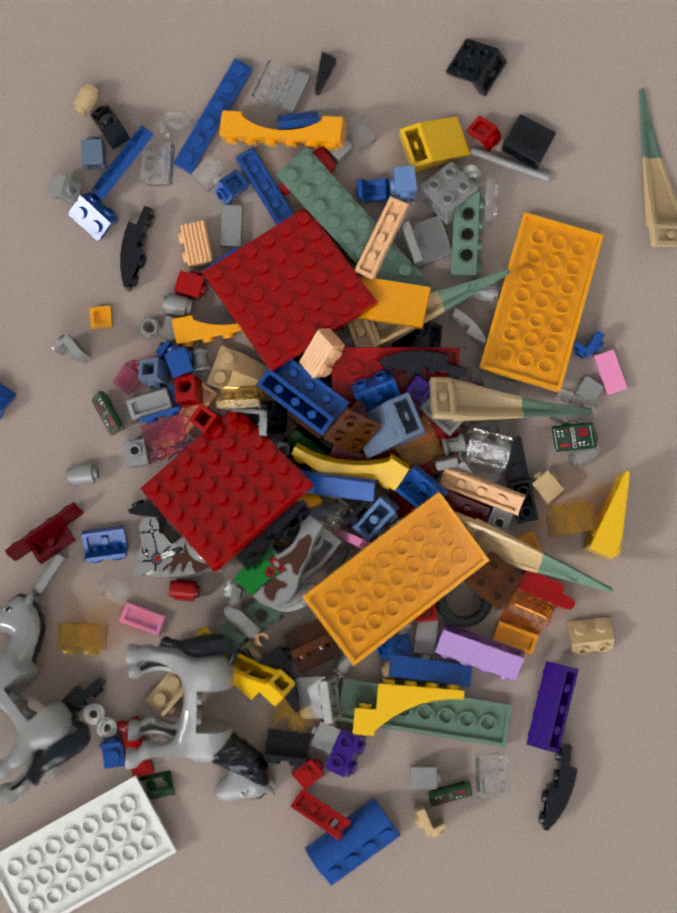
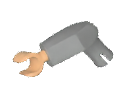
M232 587L229 604L224 607V615L239 631L250 639L253 638L255 645L263 646L258 638L262 636L263 639L268 640V636L265 633H259L260 628L241 609L245 590Z

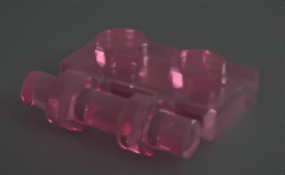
M182 414L141 426L146 446L155 445L157 450L149 453L151 461L156 459L163 460L166 459V456L175 453L179 455L191 444L190 440L181 442L180 437L188 435ZM173 439L175 445L163 448L162 442Z

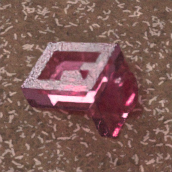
M132 359L125 363L113 380V383L127 395L131 394L140 382L138 380L139 361Z

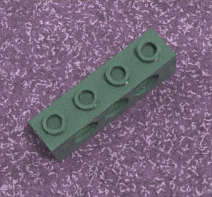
M476 192L454 209L452 278H477V273H481L482 260H478V252H482L483 240H479V231H483L484 219H480V211H484V198H481L480 192ZM465 211H474V217L471 219L464 218ZM465 231H472L474 233L472 239H463L462 235ZM465 251H470L473 253V257L471 260L465 261L461 258L462 254Z
M257 600L242 610L260 628L259 633L266 631L264 626L272 622L274 625L284 618L282 614L285 613L267 607ZM259 609L267 611L268 617L265 621L257 619L256 613ZM229 620L218 626L221 633L233 639L239 647L248 642V637L239 631Z

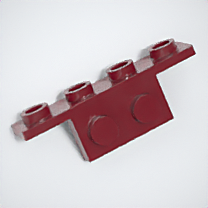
M72 502L53 517L48 518L36 529L31 530L19 541L14 542L5 550L6 554L14 561H17L32 551L37 561L42 565L76 541L67 525L84 512L75 502Z

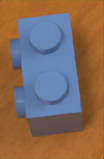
M414 165L394 167L389 184L390 196H394V198L408 204L415 200L417 193Z
M384 493L352 528L368 542L373 537L378 538L385 531L383 528L385 523L388 521L391 524L398 517L399 514L396 511L400 506Z

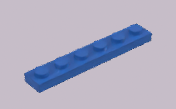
M236 58L233 60L175 159V166L191 175L194 173L220 128L222 111H230L253 72L252 67Z

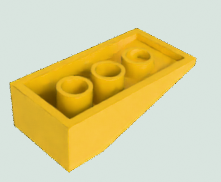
M629 471L618 473L583 549L605 560L613 559L614 556L618 557L623 547L620 543L623 537L630 477Z

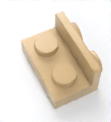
M169 672L145 700L161 713L162 717H165L167 714L171 716L178 708L176 703L180 698H184L180 677L175 673Z

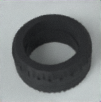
M446 595L436 602L441 616L449 623L460 627H470L480 623L487 617L492 607L490 603L482 598L481 606L475 614L468 617H460L453 614L448 608Z

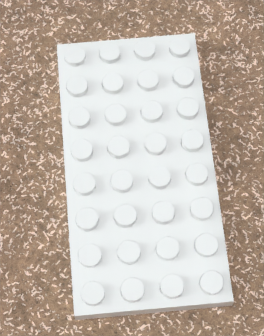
M135 775L0 851V889L13 913H69L176 853L178 850L138 776Z

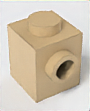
M548 470L544 473L539 471L531 478L533 481L531 483L532 489L545 504L551 502L564 490L559 484L561 480L553 471L551 473Z

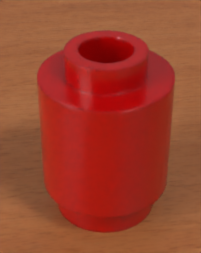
M184 579L170 581L169 597L174 598V600L194 602L195 598H199L200 585H197V581Z

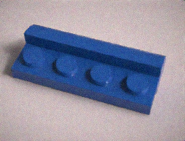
M294 360L289 361L274 372H271L268 368L256 384V386L322 436L344 409L350 405L347 400L318 378H312L309 372Z
M372 798L346 817L351 821V824L348 828L345 827L341 833L343 836L340 840L325 832L305 847L314 866L331 886L401 836L375 798Z

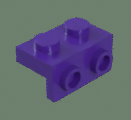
M341 729L325 768L342 777L353 775L358 767L356 761L359 754L362 755L366 748L365 740L367 737Z

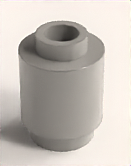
M497 282L474 294L473 298L492 303L493 299L497 300L500 287H496Z
M169 293L168 296L163 298L162 308L168 314L183 317L186 315L190 316L194 300L189 299V296Z
M597 444L596 448L570 450L571 455L568 457L573 466L582 468L597 459L598 455L601 454V449Z
M93 463L72 465L71 468H67V480L70 485L94 484L96 479H99V469Z

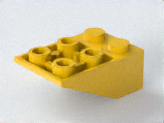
M457 116L419 122L399 130V139L408 165H414L415 173L470 155Z

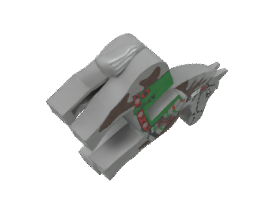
M309 515L304 522H301L299 534L289 548L278 554L271 547L265 551L260 557L259 562L251 567L249 571L243 567L234 580L257 601L267 607L282 612L300 610L307 606L302 595L316 585L314 582H306L315 574L324 570L344 543ZM146 517L140 522L141 547L137 556L134 557L137 567L131 574V577L139 578L149 575L163 579L187 578L212 570L183 537L177 542L172 543L163 534V525L159 520L154 517ZM321 536L319 543L315 546L316 542ZM232 558L229 562H227V563L221 568V570H225L226 567H227V566L230 564V562L233 560V558Z

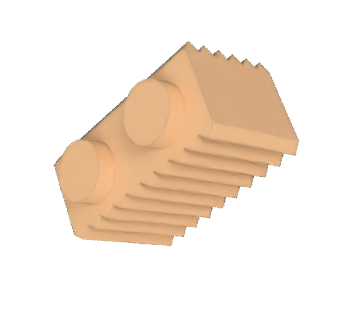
M205 220L180 225L181 232H178L180 244H184L185 252H182L184 264H188L189 268L193 269L213 263L214 260Z
M330 328L318 329L299 363L309 372L312 378L327 377L332 372L331 367L334 366L335 361L341 357V351L345 345Z

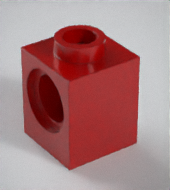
M185 373L181 377L174 378L175 402L183 408L197 406L200 403L203 404L202 380L192 373Z

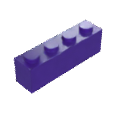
M546 661L528 732L527 745L559 753L579 669Z

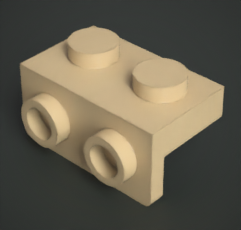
M610 617L570 621L567 623L571 641V654L584 655L588 652H606L613 649L615 638Z
M420 803L414 806L416 812L413 813L414 819L419 829L423 827L427 837L431 835L434 838L444 833L443 830L447 827L443 818L430 822L423 804Z

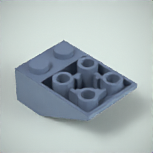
M409 392L388 400L367 412L368 417L381 422V428L363 447L367 459H370L426 436Z

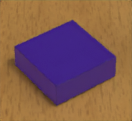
M417 374L405 392H409L410 396L423 404L430 394L429 382Z

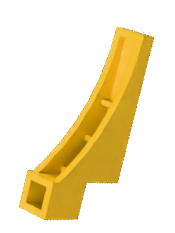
M298 442L291 452L295 461L300 464L306 463L312 467V471L376 479L386 489L392 488L396 490L409 471V464L392 453L389 457L381 459L346 460L323 455L310 450Z
M203 626L195 636L211 632ZM239 653L233 665V684L250 700L260 692L269 702L276 706L296 684L281 669L277 670L262 665Z
M383 679L382 683L378 682L376 708H372V704L359 703V707L355 706L353 734L374 736L375 731L381 725L399 713L431 701L464 699V690L459 689L460 685L447 684V688L438 687V683L425 682V686H417L416 681H404V684H395L396 680Z

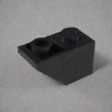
M108 104L98 107L90 115L113 150L131 139Z

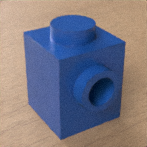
M178 345L166 349L167 353L163 357L172 378L193 371L190 363L193 362V357L190 350H185V347L179 348Z

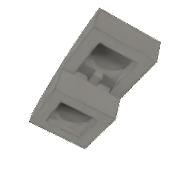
M456 308L451 319L468 328L465 337L483 346L486 341L483 332L470 317Z

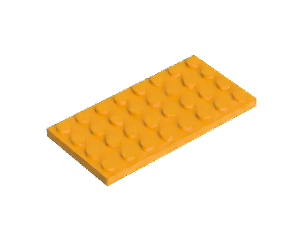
M527 212L523 213L507 270H510V274L504 278L478 369L558 393L561 391L604 235Z
M436 492L302 595V598L351 664L355 666L481 568L489 559L441 493Z

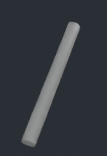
M474 147L470 154L547 182L551 175Z

